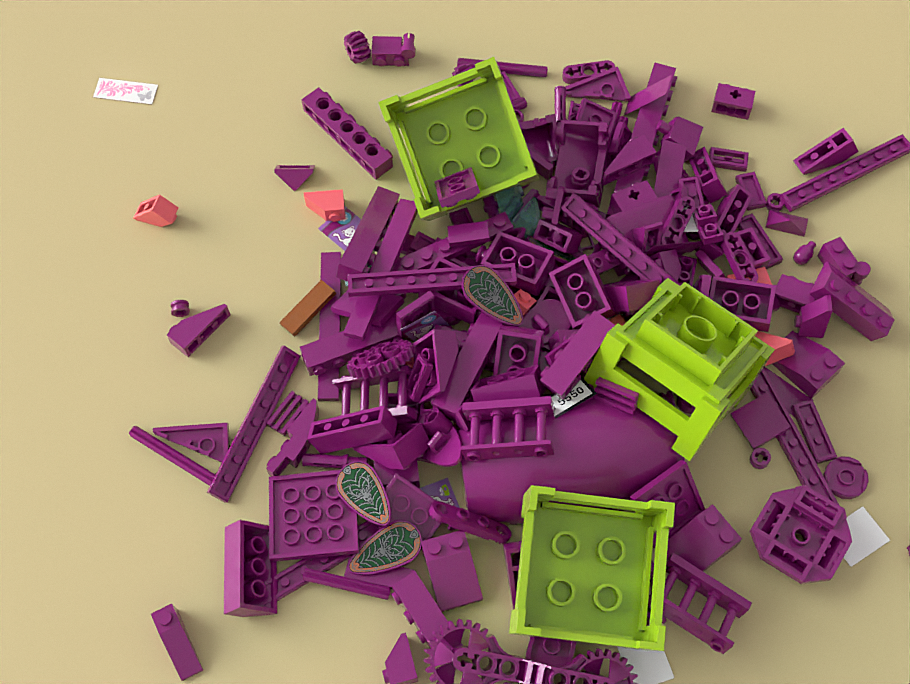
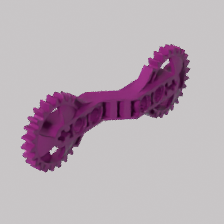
M458 619L456 626L452 621H448L449 628L447 629L440 625L441 633L433 632L436 638L435 641L427 640L432 645L431 649H424L430 655V657L423 659L425 663L430 664L425 671L433 673L429 680L431 682L438 680L436 684H454L456 669L463 672L460 684H494L503 680L522 684H554L553 678L558 673L561 674V681L558 684H575L579 678L583 679V684H637L633 680L638 675L630 673L634 666L626 665L628 659L625 657L620 658V653L618 652L612 654L611 650L605 649L603 653L602 649L596 648L595 654L587 650V658L583 654H579L567 664H546L506 653L499 646L494 635L486 636L488 633L487 628L480 630L481 624L477 622L472 627V621L467 619L465 625L461 619ZM465 629H470L468 646L461 645ZM442 638L453 647L451 650L440 642ZM465 655L472 659V663L467 660H461L460 662L457 658L458 656ZM483 657H488V666L480 668V660ZM604 658L609 659L608 677L600 674ZM507 661H510V670L506 673H503V664Z

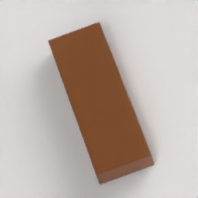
M320 280L279 322L280 325L295 337L337 293L324 281Z

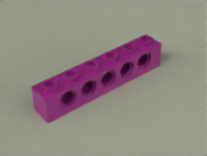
M318 87L301 99L304 112L375 180L393 168L392 153L388 149H384L375 137L372 138L364 126L358 125L351 114L348 115L339 103H335L328 92H324Z

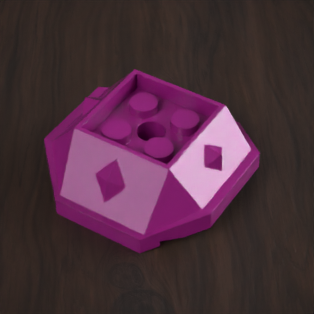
M806 485L772 493L749 531L760 559L800 584L830 581L852 543L845 509ZM795 534H800L804 538V542L797 540Z

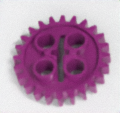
M403 339L398 342L394 340L391 343L387 341L375 347L372 346L369 350H363V353H358L356 357H352V360L348 361L346 366L350 377L353 379H366L369 376L374 378L375 376L383 375L385 372L389 373L392 369H398L399 365H405V362L410 361V358L414 357L415 351L411 341L408 342V340L404 341Z

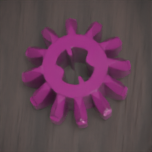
M361 31L351 32L344 37L347 55L355 64L364 62L371 57L370 44L368 39L365 38V34Z

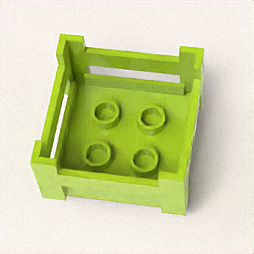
M494 57L475 64L473 69L399 97L395 95L378 102L384 120L390 127L414 193V202L420 219L432 221L448 215L447 212L518 185L522 187L540 180L507 92L503 76ZM477 77H481V79H478L466 85L460 86L458 88L442 93L440 95L419 102L412 106H408V104L416 102L418 100L434 95L436 93L457 86L469 80L475 79ZM399 128L401 129V132H402V134H403V137H404L406 146H407V148H408L410 157H411V159H412L414 168H415V170H416V173H417L418 179H419V181H420V184H421V187H422V190H423V192H424V195H425L426 200L424 199V196H423V194H422L420 185H419V183H418L416 174H415V172H414L412 163H411V161H410V158H409L408 152H407V150H406V147H405L404 141H403V139H402V136H401V133H400ZM471 167L480 193L473 199L459 201L453 207L442 208L434 181Z
M667 278L658 286L652 299L623 326L617 323L607 332L584 380L591 384L594 390L597 386L595 384L596 380L601 377L639 393L637 407L676 434L678 438L671 449L688 461H691L714 429L732 408H736L742 401L775 349L755 337L758 330L686 282L679 286ZM621 356L696 407L691 417L617 367Z
M531 485L523 495L521 517L524 518L515 609L511 610L509 634L602 644L645 651H664L666 626H662L668 535L669 529L673 527L675 503L655 500L641 502L555 491V488ZM550 500V501H558V502H566V503H574V504H582V505H590V506H598V507H606V508H614V509L631 510V511H636V513L623 512V511H615V510H607V509H599V508H591V507H583V506H575V505H567V504H559V503H551V502H548V501ZM656 534L650 625L646 626L653 535Z

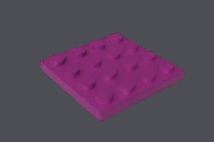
M340 470L269 477V560L271 562L359 553L358 514L339 497L336 491V478Z

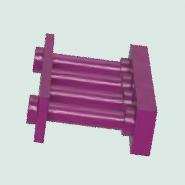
M399 365L398 369H392L391 372H385L383 375L375 376L374 378L369 376L366 379H353L346 375L340 379H334L333 384L343 391L342 415L350 414L352 389L361 388L360 411L369 409L370 386L379 384V406L385 405L388 409V383L399 381L398 405L396 408L388 410L397 419V424L417 421V413L407 406V379H409L412 369L407 365Z
M551 396L463 403L462 411L467 421H471L470 445L460 447L464 459L476 462L480 459L526 456L546 457L547 455H554L551 440H546V417L554 415L555 408ZM537 416V441L523 442L524 418ZM515 418L514 442L501 443L502 420ZM493 420L492 444H479L480 421Z
M673 553L666 561V572L668 575L665 579L663 616L708 644L714 651L722 654L726 653L735 643L727 638L735 617L740 618L750 609L752 602ZM676 578L688 586L679 606L667 599ZM696 591L707 598L698 619L687 612ZM652 593L650 594L648 599V606L650 607V609ZM715 604L727 611L719 631L707 625Z

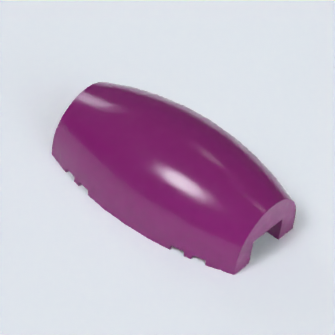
M661 397V398H663L664 400H666L667 402H669V403L671 404V402H670V400H669L668 398H666V397ZM593 398L589 401H584L556 419L554 415L546 417V440H551L554 455H547L546 457L526 456L480 459L476 462L465 460L462 455L460 466L467 511L486 516L497 522L517 525V523L524 524V518L521 517L523 495L531 485L555 488V491L631 500L630 496L681 459L685 461V458L671 449L678 436L638 407L636 412L631 415ZM537 416L524 418L523 442L537 441ZM515 418L502 420L501 443L514 442ZM493 420L480 421L479 444H492ZM471 428L467 431L457 429L463 446L470 445ZM550 500L548 501V502H551V503H559V504H567V505H575V506H583V507H591V508H599V509H607V510H615V511H624L623 509H614V508H606V507H598V506H590V505H582V504H574V503H566V502H558V501H550Z

